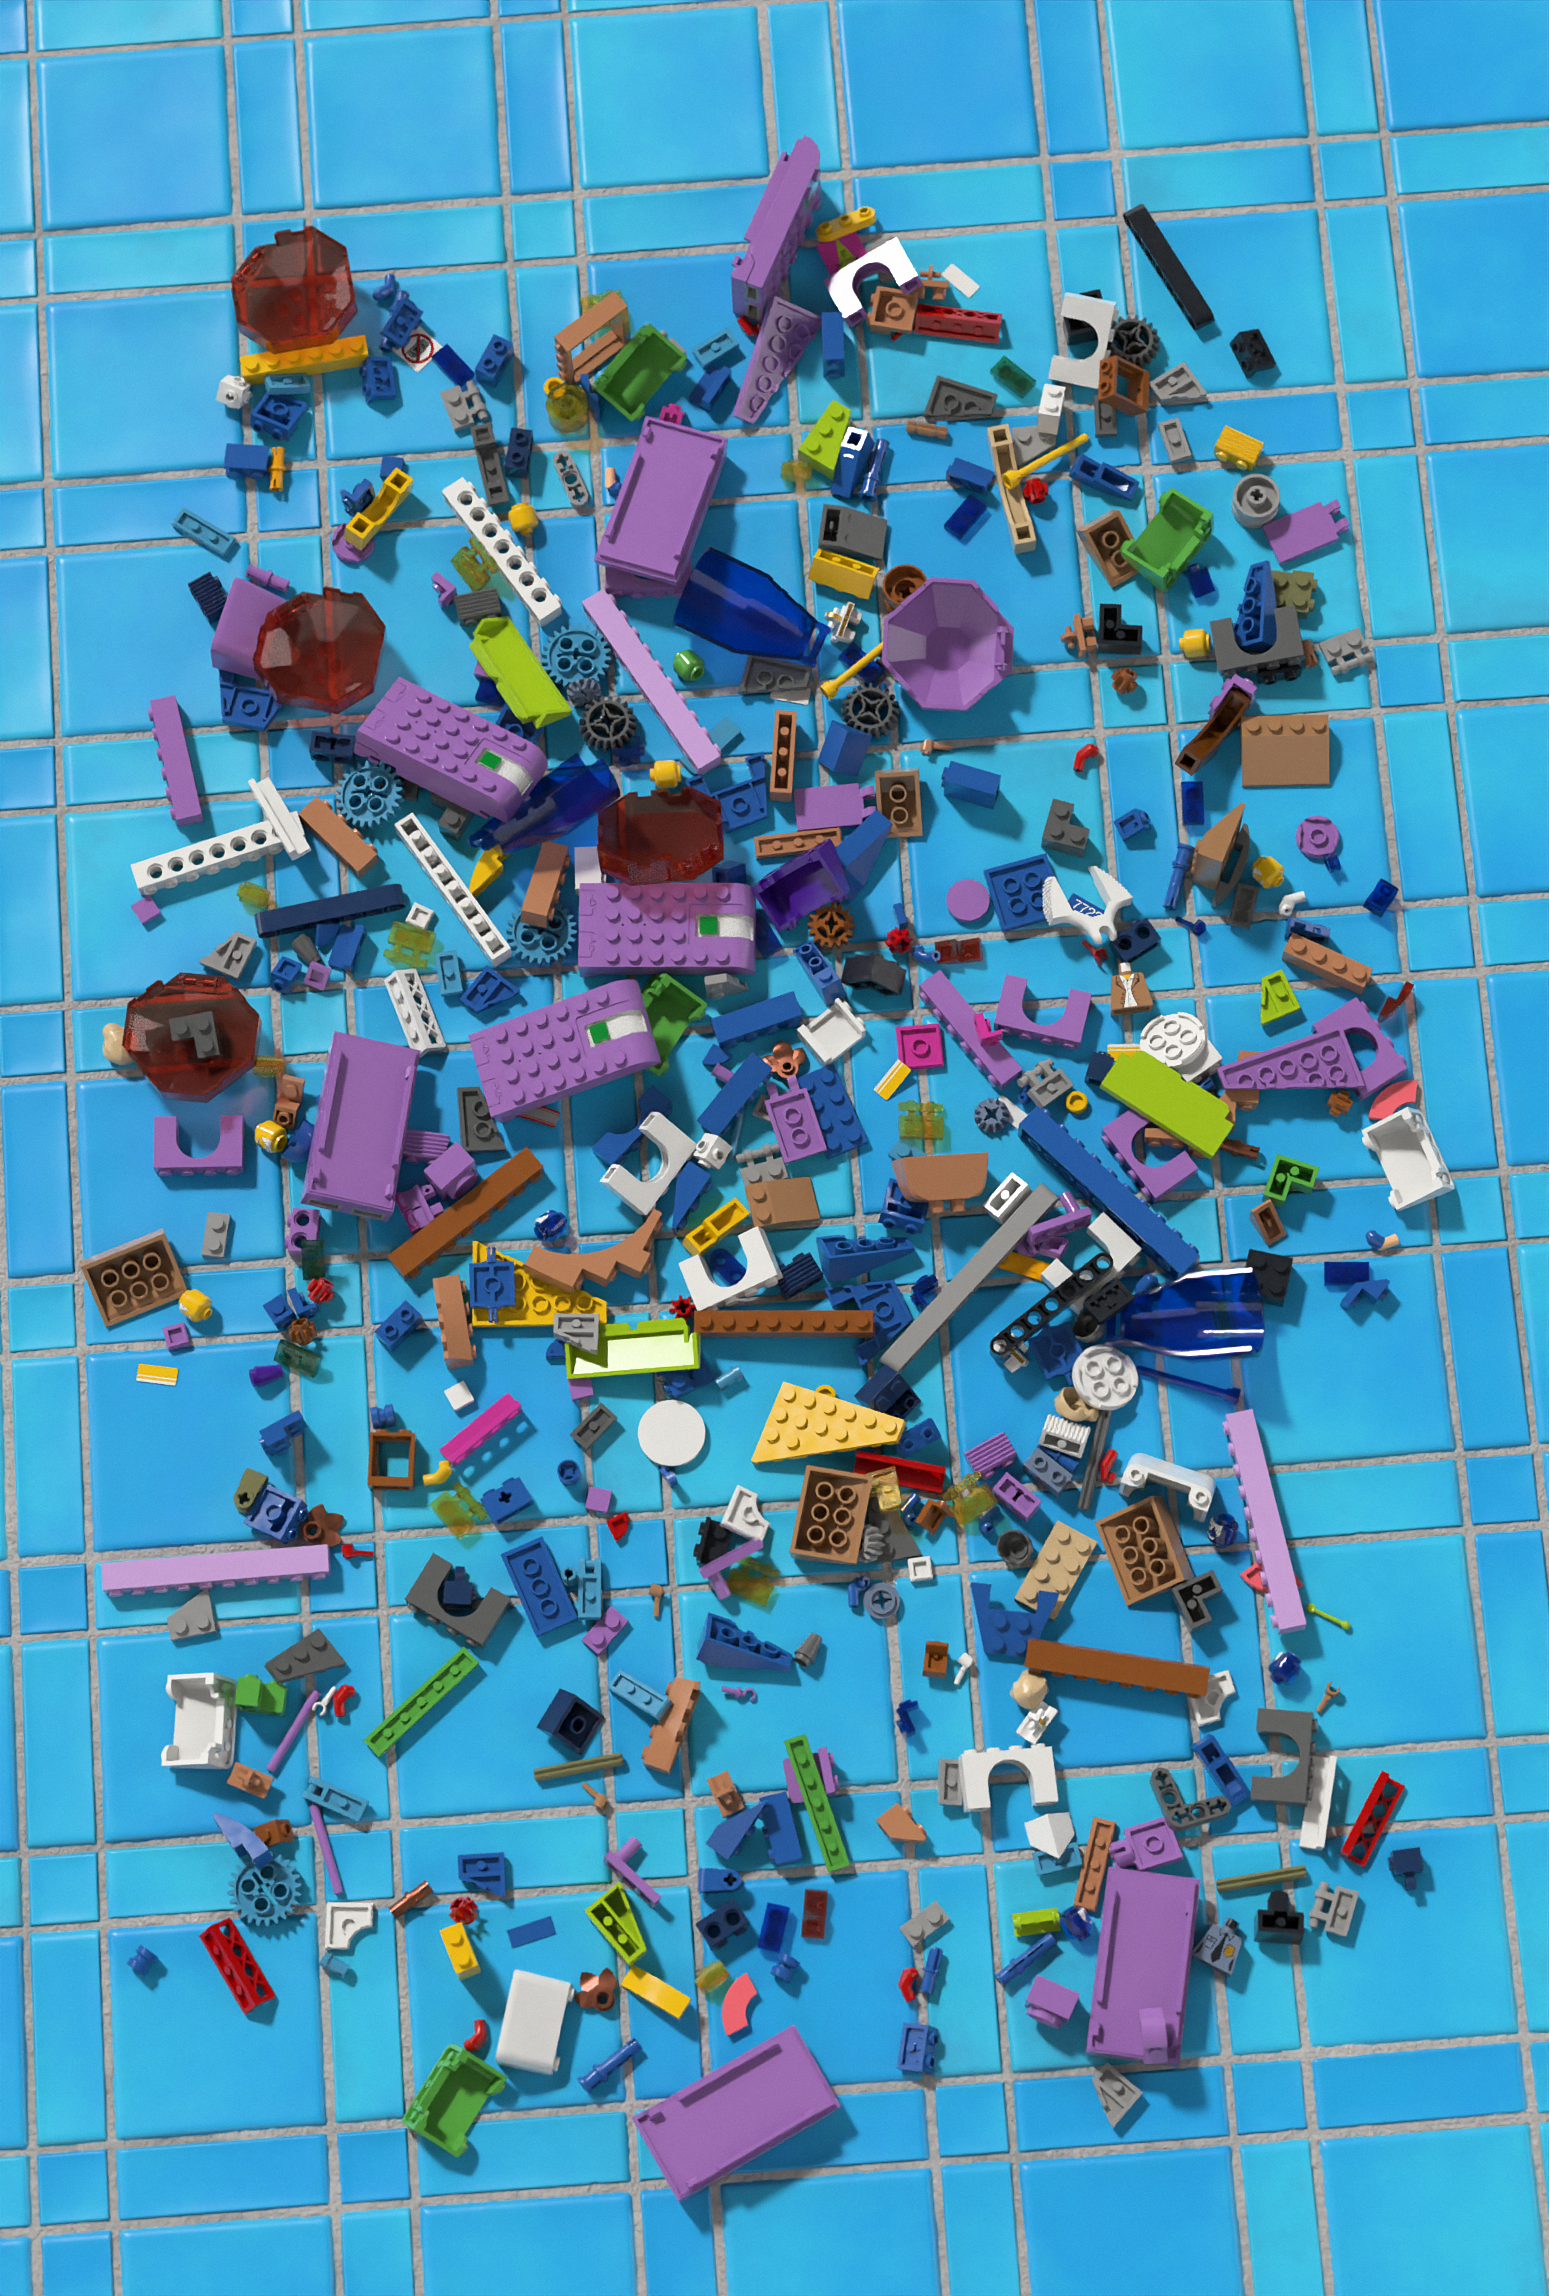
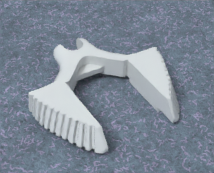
M1097 866L1088 867L1094 879L1093 882L1106 905L1104 914L1094 917L1072 910L1055 877H1048L1044 883L1046 884L1043 885L1044 888L1042 889L1044 892L1042 894V899L1044 900L1043 911L1049 926L1070 923L1086 931L1096 944H1102L1100 933L1106 934L1111 941L1117 938V932L1113 923L1114 917L1118 909L1131 905L1133 896L1115 878H1112L1109 873H1105L1104 870L1102 871Z

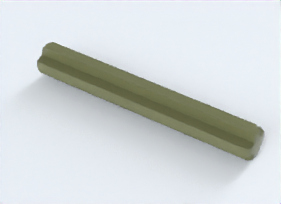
M621 1753L537 1768L534 1769L535 1781L539 1782L622 1766L624 1764L623 1756Z
M1304 1865L1219 1879L1216 1881V1888L1221 1893L1302 1879L1307 1876V1871Z

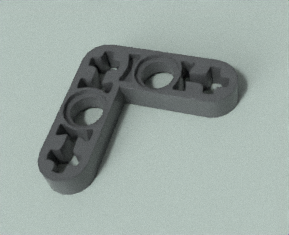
M1156 1768L1150 1776V1785L1168 1827L1173 1831H1183L1223 1819L1230 1811L1231 1804L1224 1796H1215L1184 1805L1173 1777L1166 1768ZM1158 1775H1159L1161 1778H1165V1781H1164L1163 1784H1162V1782H1161L1160 1780H1156V1778H1157ZM1172 1795L1175 1803L1167 1804L1163 1800V1796ZM1216 1804H1219V1806L1221 1807L1224 1806L1223 1811H1221L1219 1808L1214 1809L1216 1807ZM1194 1809H1201L1205 1817L1196 1818L1192 1811ZM1175 1816H1177L1178 1819L1183 1818L1180 1824L1178 1823V1821H1173Z

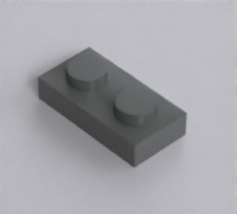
M1094 395L1095 438L1117 437L1116 409L1099 401L1098 395Z
M600 1403L570 1434V1437L587 1451L617 1420V1417Z

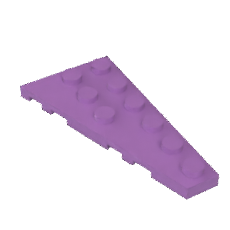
M771 296L737 399L733 417L749 424L755 423L767 406V401L773 393H776L780 387L779 384L788 376L803 355L808 343L813 341L817 335L816 332L822 326V317L777 296Z
M1341 1025L1216 1069L1224 1090L1365 1087Z

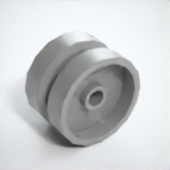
M1250 474L1243 477L1236 484L1233 491L1231 507L1235 520L1242 526L1250 529H1260L1263 525L1272 522L1277 515L1280 503V490L1277 484L1270 477L1262 474Z

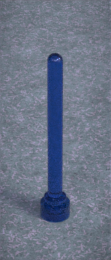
M1141 1365L1136 1366L1137 1373L1140 1375L1225 1398L1224 1401H1228V1404L1233 1406L1238 1404L1241 1393L1239 1388L1232 1387V1389L1227 1388L1226 1390Z

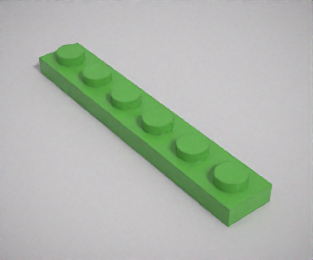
M463 1646L363 1741L380 1758L479 1665V1662Z
M806 1734L785 1740L784 1744L828 1872L849 1866L850 1863Z

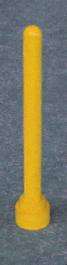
M1082 434L1018 471H1007L1002 474L1004 485L1008 489L1018 486L1021 478L1087 442L1089 436Z
M883 642L836 680L826 681L819 687L822 694L828 700L833 699L837 695L839 687L882 654Z

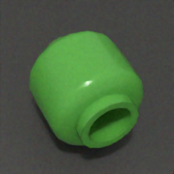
M687 649L675 655L673 670L685 681H696L704 674V660L693 650Z

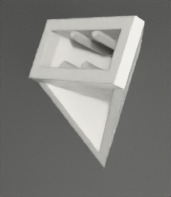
M1069 1812L1046 1814L1024 1823L1030 1846L1056 1858L1061 1857L1075 1835Z

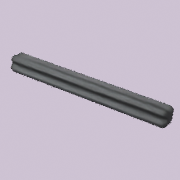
M1100 1410L1078 1503V1509L1083 1511H1089L1113 1410Z

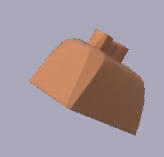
M988 1152L903 1157L891 1163L898 1186L906 1200L911 1202H928L931 1214L944 1213V1201H950L951 1213L965 1211L966 1199L979 1196L983 1192L987 1179Z

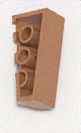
M459 1274L433 1278L436 1305L439 1312L438 1320L440 1330L442 1331L443 1354L447 1369L474 1365L473 1358H477L475 1344L471 1345L470 1337L474 1336L472 1323H467L466 1315H470L469 1303L464 1302L463 1294H467L465 1280L461 1281Z
M675 1677L673 1683L669 1682L665 1695L672 1701V1704L658 1724H653L649 1734V1737L652 1738L650 1746H645L641 1756L645 1767L667 1775L671 1774L702 1691L700 1682Z

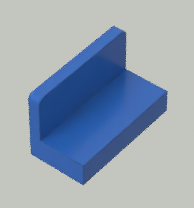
M709 365L689 395V401L710 412L732 378L731 369L723 366L719 370Z
M955 458L952 466L949 465L946 471V481L984 496L994 477L993 471L960 458Z
M356 924L355 928L341 925L328 961L329 966L353 973L366 936L365 926Z

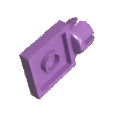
M1164 1817L1124 1829L1125 1838L1111 1843L1109 1848L1111 1859H1115V1862H1113L1114 1866L1120 1869L1134 1866L1138 1871L1146 1872L1183 1860V1855L1174 1832L1168 1827Z

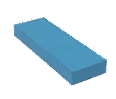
M184 507L171 523L175 529L226 558L237 542L235 537Z
M725 716L709 732V740L713 745L716 743L722 752L741 734V730ZM683 756L680 759V763L694 776H697L696 770L687 757Z
M621 1669L607 1687L611 1692L659 1721L672 1704L669 1698Z

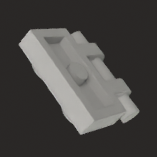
M473 380L466 383L468 390L463 393L460 385L440 392L454 432L474 426L473 417L479 416L480 421L488 419L486 405L482 403L479 396L481 394L480 390L475 386ZM472 399L474 407L469 409L466 401Z
M1359 627L1319 643V649L1327 665L1333 662L1337 664L1331 667L1333 676L1340 673L1343 675L1357 666L1363 667L1367 665V662L1374 660L1371 652L1364 655L1361 653V651L1367 649V644ZM1348 656H1354V659L1345 662L1343 658Z
M1050 1058L1040 1061L1033 1070L1026 1071L1017 1080L1020 1087L1025 1085L1031 1086L1027 1094L1041 1109L1067 1092L1074 1085L1061 1068L1053 1072L1051 1067L1054 1063ZM1039 1075L1045 1077L1041 1082L1037 1078Z
M768 1143L762 1145V1148L752 1151L750 1149L744 1150L742 1154L735 1155L738 1164L746 1162L748 1166L740 1169L744 1186L764 1181L789 1179L783 1158L773 1159L772 1156L773 1153L780 1152L778 1143L773 1145ZM766 1157V1162L754 1165L753 1159Z
M1321 1881L1319 1889L1315 1891L1314 1897L1316 1900L1313 1910L1310 1909L1309 1912L1310 1921L1308 1926L1317 1929L1319 1920L1326 1922L1324 1931L1346 1938L1359 1892L1336 1886L1335 1892L1332 1894L1327 1892L1329 1883ZM1325 1901L1332 1902L1328 1914L1322 1912Z

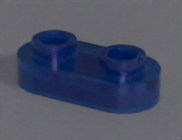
M720 1248L711 1253L709 1259L710 1266L729 1286H733L742 1280L746 1269L727 1250ZM720 1258L725 1260V1263L722 1265L717 1263V1260ZM739 1274L741 1277L738 1280H734L732 1276Z

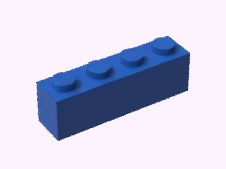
M791 991L710 1020L718 1046L731 1049L736 1047L737 1043L743 1041L752 1042L758 1039L760 1035H772L781 1028L796 1027L803 1021L795 993Z
M752 1051L696 1121L713 1135L719 1136L721 1134L724 1136L731 1128L729 1124L733 1117L738 1119L744 1112V1103L747 1100L752 1102L759 1093L757 1087L761 1082L766 1084L774 1075L770 1072L773 1068Z

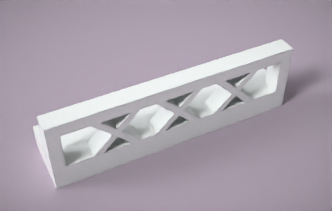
M267 777L258 783L255 782L254 778L249 780L248 784L252 794L291 860L293 861L310 852V846L270 778Z
M396 970L384 982L410 1048L420 1050L419 1058L429 1051L443 1050L446 1044L417 970ZM405 976H411L414 983L413 986L407 982ZM414 995L420 999L421 1005L415 1002ZM421 1014L428 1019V1025L422 1021ZM429 1034L435 1038L436 1044H431Z
M1330 1755L1329 1758L1312 1756L1311 1764H1314V1778L1309 1779V1787L1313 1788L1312 1801H1308L1307 1807L1304 1809L1299 1843L1300 1848L1322 1851L1324 1848L1337 1756Z

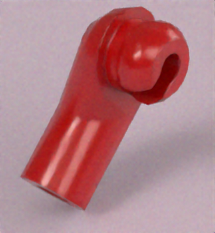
M745 315L737 320V323L747 336L758 337L763 322L752 325Z
M1086 744L1078 750L1073 770L1083 772L1085 760L1089 757H1097L1099 748L1094 746V744Z
M1113 1449L1108 1450L1101 1462L1100 1478L1108 1484H1113L1116 1478V1474L1111 1472V1468L1118 1457V1453Z
M342 1685L333 1696L335 1717L346 1716L345 1701L348 1697L351 1698L355 1695L354 1686Z
M914 1967L904 1969L898 1982L899 1989L906 2003L916 1999L911 1986L913 1981L918 1978L919 1973Z
M485 2019L474 2021L475 2034L464 2042V2048L468 2052H476L486 2043Z

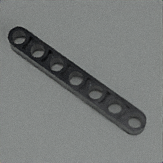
M1140 204L1124 212L1123 219L1192 329L1197 331L1214 322L1213 312L1146 207Z
M1105 1252L1097 1254L997 1334L990 1343L989 1353L991 1357L996 1360H1002L1009 1356L1111 1273L1114 1263L1112 1256ZM1106 1261L1109 1267L1100 1269L1097 1266V1262ZM1087 1274L1092 1280L1089 1283H1084L1080 1280V1276ZM1065 1288H1070L1074 1291V1295L1067 1297L1062 1291ZM1054 1302L1057 1305V1309L1053 1311L1048 1310L1045 1304ZM1030 1316H1037L1040 1322L1034 1325L1028 1321V1318ZM1020 1330L1023 1336L1021 1338H1014L1011 1335V1331ZM1001 1343L1006 1349L1003 1352H997L993 1346Z

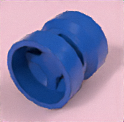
M393 1404L385 1405L384 1410L377 1406L370 1408L374 1430L380 1429L385 1423L388 1427L396 1426Z
M564 1460L557 1468L558 1477L562 1484L573 1486L579 1482L581 1473L575 1461Z
M140 1944L136 1949L138 1955L130 1957L126 1964L145 1977L149 1972V1963L154 1964L158 1957Z
M780 1952L777 1957V1964L772 1966L769 1973L789 1984L793 1978L792 1973L798 1969L800 1962Z

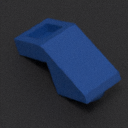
M1383 1279L1355 1283L1342 1299L1340 1306L1345 1310H1348L1351 1305L1355 1307L1362 1298L1360 1294L1374 1304L1379 1299L1383 1301L1390 1292L1388 1289L1390 1281Z

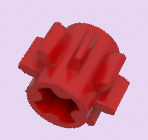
M1040 478L1030 479L1025 482L1026 487H1022L1024 500H1030V503L1034 505L1044 502L1046 500L1045 496L1049 495L1047 482L1041 483Z
M895 927L894 930L887 932V940L884 943L889 947L892 954L898 951L903 955L904 952L911 949L910 945L913 938L909 935V931L906 928L900 931Z
M320 1277L318 1281L313 1278L307 1286V1290L310 1291L308 1297L319 1305L323 1301L329 1303L335 1293L332 1291L334 1285L324 1277Z
M679 1295V1300L676 1302L671 1300V1305L674 1309H670L669 1313L671 1315L675 1314V1318H683L687 1322L688 1318H694L692 1310H695L696 1306L695 1304H690L691 1297L682 1299V1296ZM680 1306H684V1307H685V1309H686V1312H685V1313H682V1312H681Z
M468 1896L465 1899L459 1897L451 1903L450 1910L452 1912L449 1916L456 1923L461 1922L464 1925H469L477 1918L475 1910L478 1909V1906Z

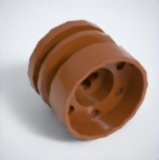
M904 564L897 565L888 571L883 580V595L885 608L889 614L927 581V577L922 570L916 566Z

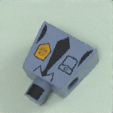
M1227 1917L1222 1928L1213 1924L1193 1950L1191 1958L1230 1977L1242 1942L1241 1938L1234 1935L1239 1923Z

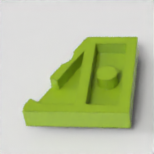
M1282 969L1262 977L1261 1027L1300 1010L1301 1007Z

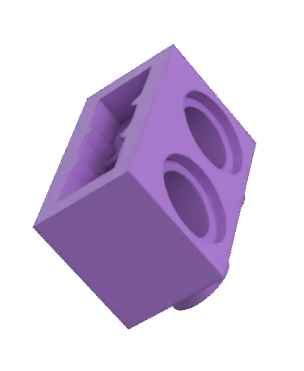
M293 1208L292 1214L288 1215L287 1227L290 1228V1236L285 1238V1249H288L290 1256L317 1258L322 1216L320 1210ZM302 1218L309 1219V1223L306 1226H300L298 1222ZM304 1239L307 1241L306 1245L302 1248L295 1246L298 1240Z
M1007 1472L992 1489V1495L1025 1523L1041 1507L1042 1501Z

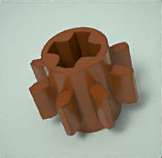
M1130 668L1116 669L1111 676L1114 680L1112 687L1120 694H1125L1126 692L1129 694L1138 686V683L1135 682L1137 675Z
M1343 1089L1339 1093L1333 1091L1326 1106L1331 1108L1329 1114L1339 1118L1340 1114L1346 1116L1353 1104V1101L1349 1099L1351 1093Z
M299 1318L291 1323L292 1327H289L290 1332H288L291 1342L297 1340L298 1345L304 1346L314 1340L313 1337L316 1336L317 1331L314 1322L308 1323L307 1318Z

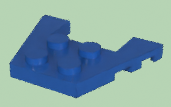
M219 669L223 724L265 732L301 682L300 676L281 673L276 692L234 684L236 673Z
M764 752L745 758L752 779L712 794L707 787L703 774L684 780L686 788L726 833L767 819Z
M894 1280L824 1288L832 1308L854 1299L859 1310L874 1311L875 1338L852 1348L861 1367L865 1366L913 1321Z
M971 1582L984 1653L1026 1658L1029 1638L1039 1639L1057 1602L1059 1592L1039 1590L1036 1613L989 1608L991 1584Z

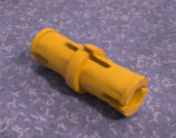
M276 447L272 448V461L269 466L271 473L269 489L273 492H277V488L279 492L283 491V476L286 473V467L284 466L285 448L278 447V450H276Z

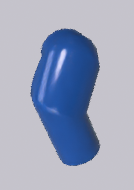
M385 275L384 285L372 293L375 301H385L393 296L395 275Z
M914 945L913 952H911L914 959L925 964L933 963L941 958L939 951L934 950L926 953L924 952V946Z
M1146 1274L1136 1284V1305L1147 1304L1146 1291L1158 1284V1278L1155 1275Z
M913 1492L900 1507L901 1519L906 1526L916 1524L917 1517L915 1516L914 1508L921 1501V1498Z
M994 1502L978 1516V1529L984 1535L993 1533L992 1518L1001 1511Z

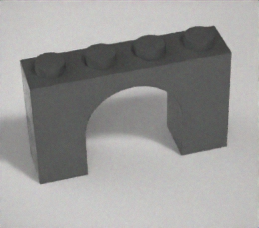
M1292 605L1274 609L1278 632L1277 640L1269 651L1260 655L1247 654L1237 646L1231 618L1210 621L1220 677L1231 678L1241 672L1252 674L1262 668H1267L1268 670L1277 669L1282 664L1298 665L1301 661L1306 660L1296 606Z
M433 1553L405 1598L406 1603L409 1604L407 1608L416 1614L420 1612L428 1616L426 1619L437 1626L439 1623L446 1626V1631L453 1636L458 1637V1635L465 1637V1642L474 1648L480 1646L484 1649L512 1603L511 1598L491 1587L474 1613L465 1617H454L447 1614L439 1604V1595L454 1567L453 1564Z
M1258 1708L1257 1734L1286 1737L1292 1740L1299 1747L1300 1760L1295 1770L1287 1776L1280 1778L1252 1776L1250 1795L1252 1803L1307 1807L1308 1801H1312L1313 1788L1309 1787V1779L1314 1778V1764H1311V1755H1316V1742H1313V1733L1318 1731V1719H1315L1313 1712Z

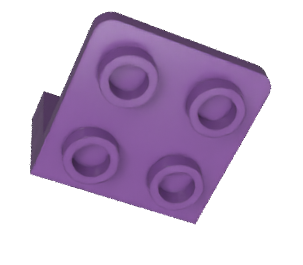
M1236 674L1231 680L1228 678L1221 688L1223 691L1220 696L1215 695L1209 705L1211 707L1208 711L1210 715L1209 721L1234 688L1252 699L1248 707L1250 709L1255 700L1257 690L1255 684L1251 680L1243 679Z
M827 1747L818 1748V1752L812 1753L826 1796L827 1798L836 1796L835 1789L839 1788L837 1775H832L831 1766H835L833 1753H828ZM786 1758L783 1760V1767L790 1802L793 1804L804 1802L790 1759Z

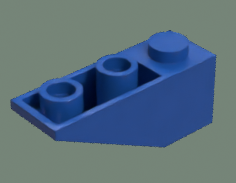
M849 427L841 444L831 494L847 499L851 498L875 445L869 432Z
M812 940L792 950L812 985L827 1006L833 1004L837 998L842 999L846 996L841 979Z
M690 1161L682 1170L676 1182L672 1231L675 1235L678 1230L682 1231L689 1221L687 1219L691 1211L694 1213L701 1203L699 1199L703 1193L707 1194L713 1185L711 1183V1174Z
M766 1799L721 1822L705 1844L727 1860L733 1855L737 1857L744 1848L742 1844L746 1837L749 1839L757 1827L754 1826L758 1819L762 1820L769 1809L766 1806L770 1800Z

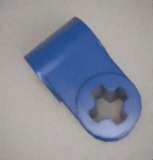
M698 1869V1893L736 1892L742 1886V1878L735 1870ZM733 1875L737 1882H733V1886L730 1887L725 1881Z

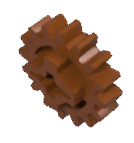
M831 902L830 907L824 904L822 905V910L815 909L816 915L810 914L809 919L812 922L808 923V928L812 930L809 931V937L815 936L813 943L821 942L820 948L823 949L825 945H828L829 950L832 951L833 946L836 945L838 949H841L842 942L848 945L847 937L853 938V932L851 931L855 930V924H852L854 917H848L850 914L849 909L842 911V904L837 908L834 907V902ZM831 919L833 920V924H834V927H833V929H832V933H830V929H829V925L831 924Z

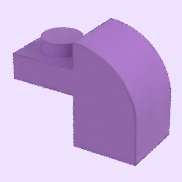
M1162 2007L1138 2009L1144 2064L1168 2062L1167 2034Z

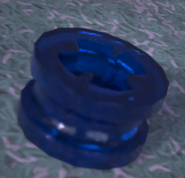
M1331 852L1330 856L1323 855L1324 864L1330 874L1335 869L1337 871L1341 870L1340 861L1335 852Z

